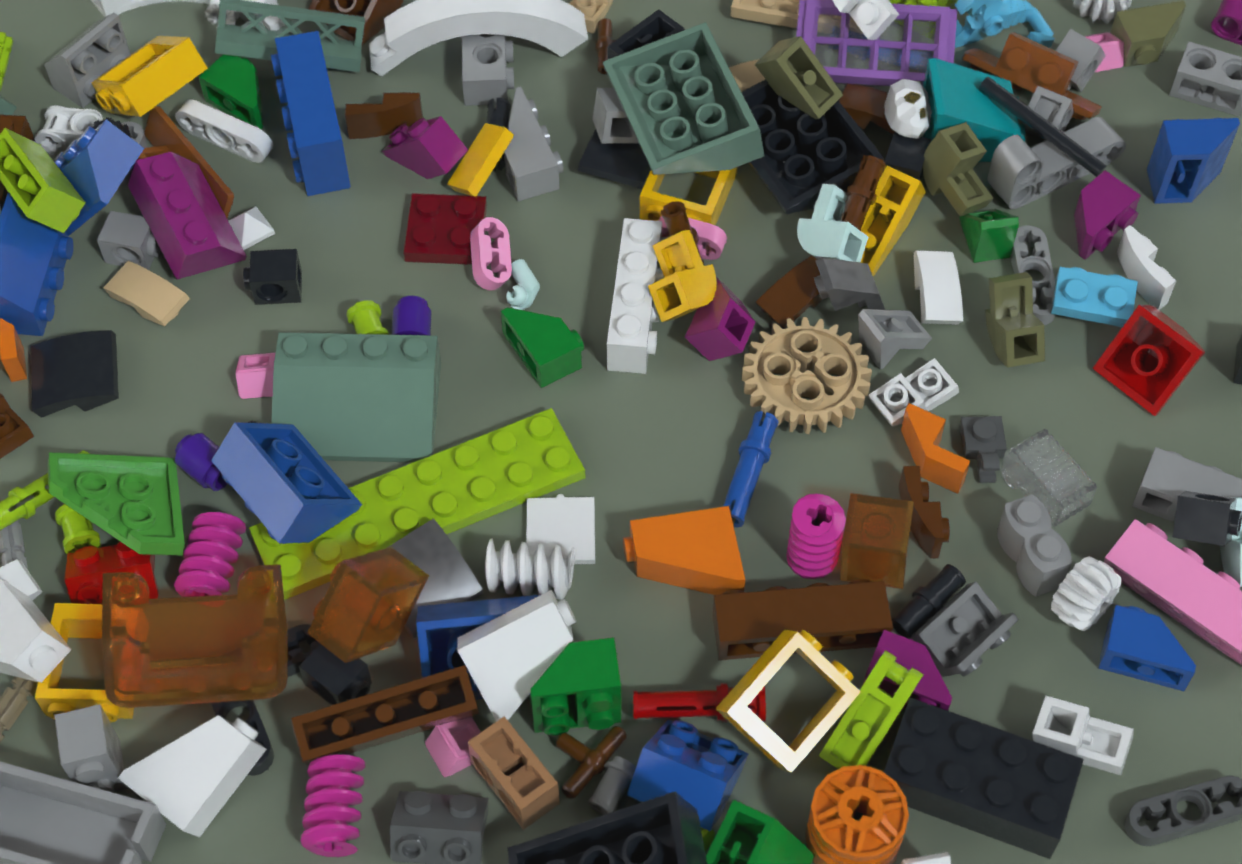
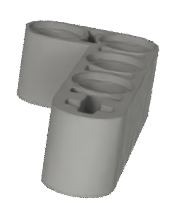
M1095 117L1063 132L1105 165L1115 161L1126 148L1125 141L1102 117ZM1013 135L1003 140L995 149L987 182L1011 209H1017L1090 174V172L1048 140L1030 148L1019 135Z

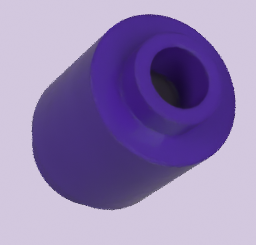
M405 296L401 298L393 309L391 335L431 336L432 312L428 307L427 301L418 296Z
M203 433L190 434L178 443L175 449L176 465L203 488L219 491L228 484L224 481L222 473L211 461L219 446Z

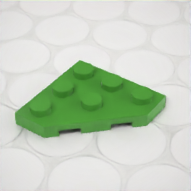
M49 452L48 487L51 495L138 554L183 555L185 541L175 458Z

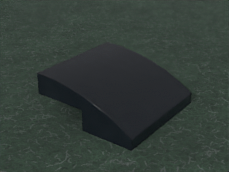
M595 129L582 155L578 171L643 189L651 168L639 143H601Z
M112 330L81 332L56 337L32 345V411L43 418L73 405H77L85 412L119 399L116 334Z

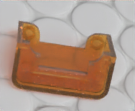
M281 564L254 566L243 571L238 578L237 594L157 599H149L148 584L142 576L129 572L103 573L102 649L107 699L119 707L134 708L259 700L279 695L286 688L288 681V627Z

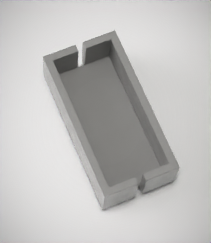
M0 762V864H143L142 860L151 862L167 825L156 804Z

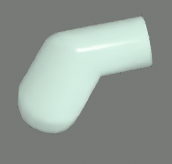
M518 259L511 264V275L517 285L513 286L514 290L512 293L507 291L506 299L514 309L525 310L532 305L540 289V284L526 261Z

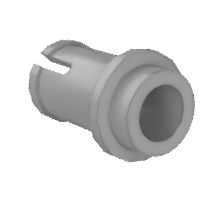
M615 756L612 762L608 761L605 763L604 768L607 771L587 802L591 808L602 815L616 810L631 784L636 769L634 764L619 756Z

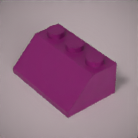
M173 152L136 160L128 187L176 280L246 260L247 255L197 163Z

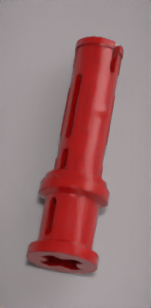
M720 683V685H716V690L633 691L634 719L717 716V721L728 723L729 721L715 708L734 687H729L727 683ZM765 686L747 706L763 722H766Z

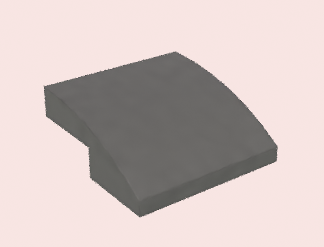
M434 518L363 562L365 571L388 599L390 609L413 639L418 636L416 624L418 606L467 602L483 594V589L473 572Z

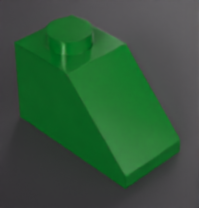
M223 54L198 76L205 101L224 113L262 130L261 92L256 67L247 58Z
M509 307L501 310L504 336L541 388L582 368L581 352L584 351L583 341L575 329L570 331L561 318Z

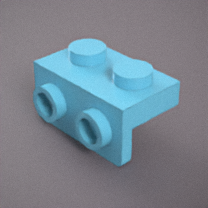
M1078 267L1059 268L1055 279L1056 285L1051 314L1123 327L1133 314L1138 281L1126 279L1115 274L1103 275L1087 272Z

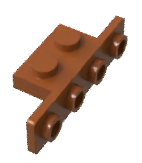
M1013 32L1009 34L1000 58L978 48L966 51L962 57L963 60L971 63L970 68L986 74L992 73L1011 81L1013 89L1021 90L1024 88L1034 93L1037 86L1072 99L1074 111L1072 117L1076 119H1091L1099 114L1102 106L1067 90L1079 63L1078 61L1018 33Z
M155 106L150 110L145 129V136L154 147L144 148L137 160L173 152L197 163L228 219L234 200L233 192L162 108Z

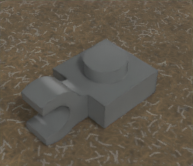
M1002 416L961 417L959 428L964 458L976 459L980 483H996L995 471L1000 470L999 459L1005 458L1007 451Z

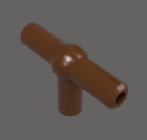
M606 18L598 22V40L595 44V49L598 53V72L604 75L607 72L603 61L608 60V46L616 41L612 40V22Z
M613 726L594 750L566 732L559 735L556 740V747L581 763L562 785V792L565 796L571 799L576 798L596 774L604 771L605 763L627 738L623 728Z

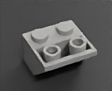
M113 12L95 22L44 64L53 89L82 108L96 98L95 94L97 91L91 82L131 55L119 15Z

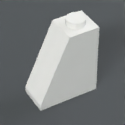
M0 578V673L42 683L72 649L29 596Z
M552 590L458 637L457 651L496 722L504 716L509 720L531 693V687L567 645L573 641L571 625L576 623V619L567 601L563 599L558 602Z
M218 715L123 770L118 779L146 802L156 804L159 812L182 831L200 837L266 751V748L254 740L259 732L244 720L237 717L232 723Z

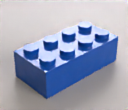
M319 31L275 38L278 53L271 54L275 77L281 75L283 77L276 80L280 103L288 102V105L281 106L286 131H294L287 133V140L291 159L299 158V160L292 161L297 183H305L307 196L349 189L351 185Z

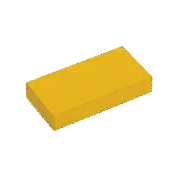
M485 123L447 185L456 192L476 197L510 144L514 134L506 127Z

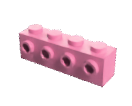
M1135 519L1105 556L1104 563L1114 569V572L1121 577V582L1242 666V591L1240 590V584L1230 575L1224 572L1216 574L1204 566L1203 559L1193 550L1187 547L1179 549L1167 541V535L1154 524L1146 523L1144 525Z

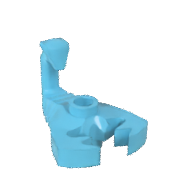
M958 0L954 5L960 15L965 12L968 13L963 27L957 19L955 48L977 42L988 36H994L1000 33L1003 28L1006 29L1018 23L1029 22L1034 29L1027 36L1028 39L1048 48L1051 47L1055 40L1053 31L1040 12L1026 0Z

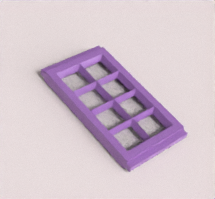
M800 0L796 37L801 36L835 83L890 86L902 79L919 81L924 85L928 58H937L954 64L957 9L941 6L892 4L899 16L877 40H868L850 14L841 13L832 0Z

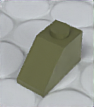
M1184 0L1116 12L1110 33L1124 42V67L1146 65L1159 60L1178 31L1186 7Z
M801 36L778 41L755 63V66L776 94L814 119H819L843 96L840 89Z

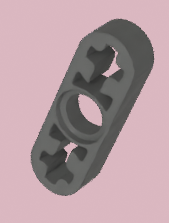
M1224 776L1138 801L1132 806L1126 816L1124 824L1126 833L1132 841L1139 845L1154 846L1242 819V779L1236 776ZM1225 791L1230 797L1237 796L1240 799L1235 807L1231 801L1217 804L1212 811L1211 803L1220 800ZM1181 801L1193 802L1200 809L1201 819L1188 821L1182 818L1178 813L1177 803ZM1166 810L1167 819L1160 820L1154 827L1153 832H1151L1147 825L1140 826L1138 824L1142 814H1144L1147 820H1155L1161 818Z

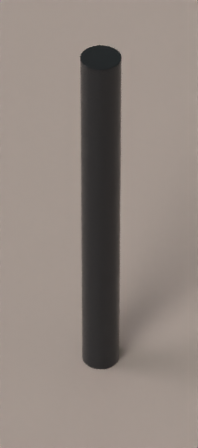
M986 77L979 86L980 90L1096 177L1104 171L1107 165L990 77Z

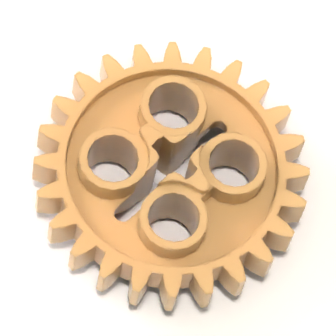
M803 317L801 326H796L791 318L787 319L785 329L774 323L772 324L771 335L761 331L759 333V343L751 341L749 353L744 355L742 381H745L744 394L751 395V407L761 406V411H763L762 419L765 418L766 412L779 420L778 426L783 421L789 422V432H793L799 424L803 425L806 434H810L812 425H817L822 433H825L829 421L840 428L843 416L852 420L855 416L856 408H863L865 396L869 394L872 369L867 368L869 356L861 355L862 344L855 343L850 345L852 337L850 332L842 336L837 335L838 324L833 325L829 330L824 329L823 319H819L815 326H810L807 317ZM801 397H809L812 398V400L803 399Z

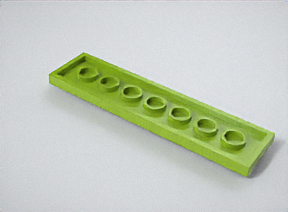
M550 408L350 487L349 490L362 504L359 510L309 543L279 544L270 537L267 528L262 522L249 527V530L279 602L363 569V562L433 518L447 535L526 503L527 498H538L585 479V468L553 409Z

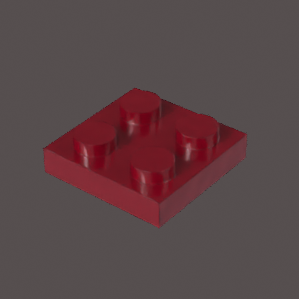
M412 193L404 246L405 262L472 265L470 235L478 223L486 218V196L473 197Z

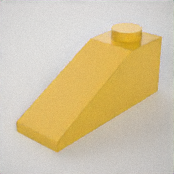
M886 166L879 179L875 191L877 195L875 204L870 205L861 228V232L868 236L861 263L869 265L873 277L909 225L926 192L920 180L890 166Z

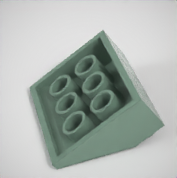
M706 22L603 61L607 75L653 175L730 170L764 157L760 128Z
M279 332L274 360L271 424H293L324 460L416 462L433 455L441 371L438 336Z

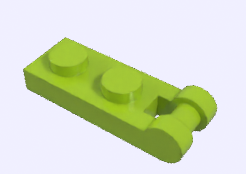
M885 650L861 687L860 694L849 706L819 754V757L837 769L844 766H866L924 674L913 667L909 671L895 662L896 656ZM885 676L900 685L894 696L879 688Z

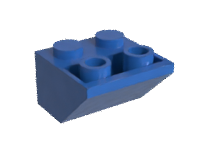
M1239 118L1163 120L1147 166L1155 204L1190 203L1221 173L1240 125Z
M667 720L643 747L627 796L644 802L675 791L698 810L700 827L711 831L725 809L749 753L739 750L738 746L728 739L719 737L713 739L697 732V728L690 723L680 720Z

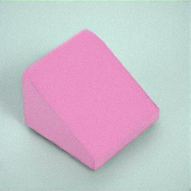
M1109 32L1084 36L1100 45L1106 55L1095 72L1123 67L1124 42Z
M275 353L241 355L239 357L235 374L240 398L273 396Z
M472 717L436 725L425 742L443 777L451 776L472 765L468 741L481 733Z

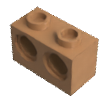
M505 716L468 741L472 765L523 830L560 804L557 781Z

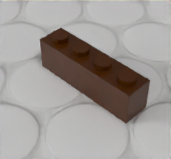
M859 579L849 584L829 585L827 583H814L806 588L794 589L774 586L764 591L746 593L742 590H729L721 595H714L712 616L718 661L761 657L784 630L798 631L799 633L805 630L822 645L823 648L819 652L877 647L883 630L892 632L893 628L884 581L871 582L867 579Z
M464 665L295 716L291 720L302 761L309 766L310 762L320 757L338 754L348 755L433 729L436 725L479 715L480 713L468 672Z

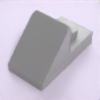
M863 309L858 314L859 343L862 344V348L879 369H883L899 349H924L932 339L911 311Z

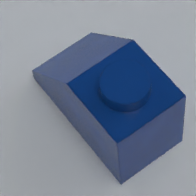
M1115 606L1106 626L1098 669L1185 691L1195 674L1196 665L1162 619L1157 615L1146 613L1145 610L1139 607Z

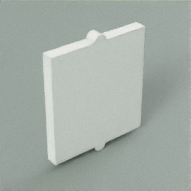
M558 494L556 498H527L526 544L529 555L534 554L538 544H543L546 557H550L555 545L560 546L562 558L567 559L572 547H574L575 564H595L594 497H564L563 494Z

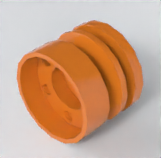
M844 766L826 775L815 789L805 832L807 848L815 854L813 862L815 864H893L896 861L909 818L906 796L895 780L881 770L868 766ZM857 812L865 815L860 821L852 818Z

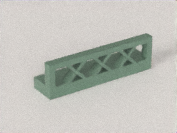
M220 0L215 53L272 61L271 54L278 53L275 38L302 34L297 26L304 21H312L321 29L319 36L326 68L359 72L365 17L244 0ZM227 10L242 12L249 21L242 26L226 24ZM268 16H276L282 20L285 26L278 31L268 30L261 21ZM340 26L356 27L355 41L340 40L333 31Z

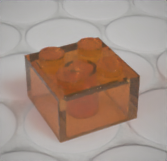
M392 547L342 560L335 566L330 575L332 582L325 596L314 608V620L307 633L345 663L394 646L429 575Z

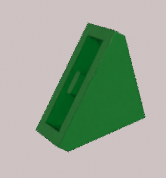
M997 209L976 211L959 216L973 263L1011 257L1019 227V217Z

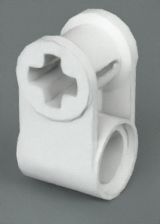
M58 105L50 106L44 115L45 125L43 129L37 132L35 142L42 145L49 154L58 155L60 152L64 153L68 146L75 139L78 140L89 126L93 127L94 122L97 120L102 121V115L94 109L65 108Z

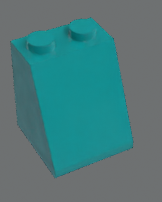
M928 58L923 86L928 93V103L932 113L930 116V126L925 132L924 137L932 141L939 131L966 122L987 150L979 162H991L997 146L1010 136L1019 135L1025 142L1024 124L1019 123L1018 118L979 89L983 80L986 77H990L1013 95L1011 81L937 58Z

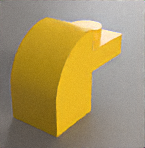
M690 230L680 231L652 245L664 278L648 285L661 322L682 317L709 304L713 300L717 288L713 264L703 265Z

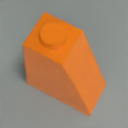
M729 506L630 520V537H623V546L626 562L634 561L637 577L712 595H721L729 590L744 591L745 575Z

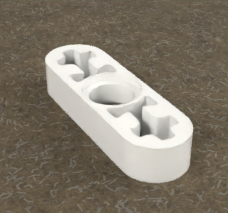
M187 100L175 114L178 124L188 133L252 162L261 163L274 147L270 137L261 129L196 100Z

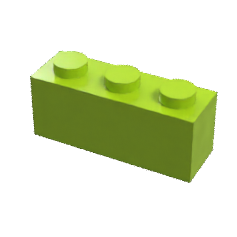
M7 128L3 129L0 134V181L26 217L65 233L70 224L79 216L86 202L42 145Z

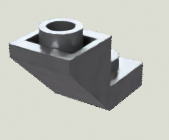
M830 258L815 260L820 272L819 276L814 277L817 289L822 300L830 298L835 311L858 303L859 308L867 305L868 309L885 310L867 263Z

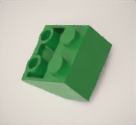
M614 637L569 643L531 687L535 733L544 732L547 735H560L572 728L581 727L602 730L611 727L614 723L622 722L621 680Z
M733 799L710 846L706 859L707 864H811L815 854L777 819Z

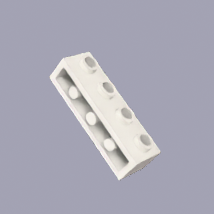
M624 218L607 338L608 371L646 374L648 354L655 355L657 331L651 330L652 322L659 323L660 317L648 285L664 278L652 246L668 238L662 237V221Z

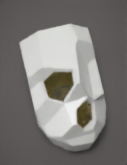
M902 79L890 85L884 104L885 117L890 128L904 137L915 139L923 137L930 126V116L932 113L928 103V93L919 81Z

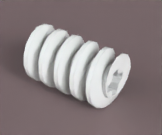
M490 538L485 560V578L490 592L496 593L503 581L505 592L513 594L520 583L522 594L530 596L535 585H537L539 595L550 591L554 587L556 599L563 600L572 584L575 548L572 547L567 559L562 558L560 546L555 545L550 557H546L543 544H538L534 554L529 555L526 542H521L517 553H512L509 540L504 541L500 551H495L493 539Z

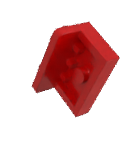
M122 542L100 548L86 546L73 553H68L64 579L71 603L128 605L157 599L159 590L154 574L155 555L138 554Z

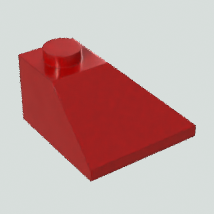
M1139 304L1092 369L1152 415L1157 416L1205 351L1183 327L1156 307Z

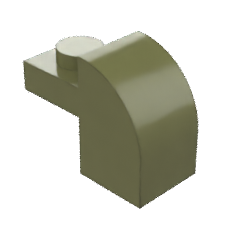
M966 122L939 131L925 151L923 164L924 179L931 195L934 196L943 192L959 216L985 208L993 200L992 195L973 170L987 150Z
M1027 272L989 278L990 309H985L988 334L997 357L1007 368L1045 361L1044 324L1033 314L1032 276Z

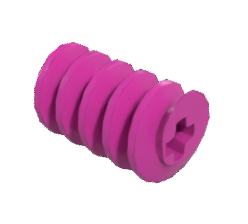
M819 493L808 494L800 498L793 507L786 558L792 571L802 578H823L830 574L838 564L846 518L844 510L833 498Z
M206 512L199 514L193 520V531L188 536V546L184 550V560L179 566L180 575L177 576L174 587L181 597L191 603L207 608H220L226 603V598L222 593L228 592L231 586L226 579L231 578L235 572L230 564L236 563L239 557L235 549L240 548L243 543L239 535L244 534L247 528L240 518L231 514Z
M338 754L327 755L310 762L307 769L310 779L306 783V792L309 796L304 801V808L307 813L302 819L305 831L300 839L301 845L306 850L325 857H343L357 852L358 849L354 845L346 843V841L357 839L360 836V831L358 828L347 824L358 822L361 819L360 811L349 808V806L359 805L363 801L362 794L350 790L361 788L364 785L363 777L354 774L365 769L366 763L363 759L351 755Z

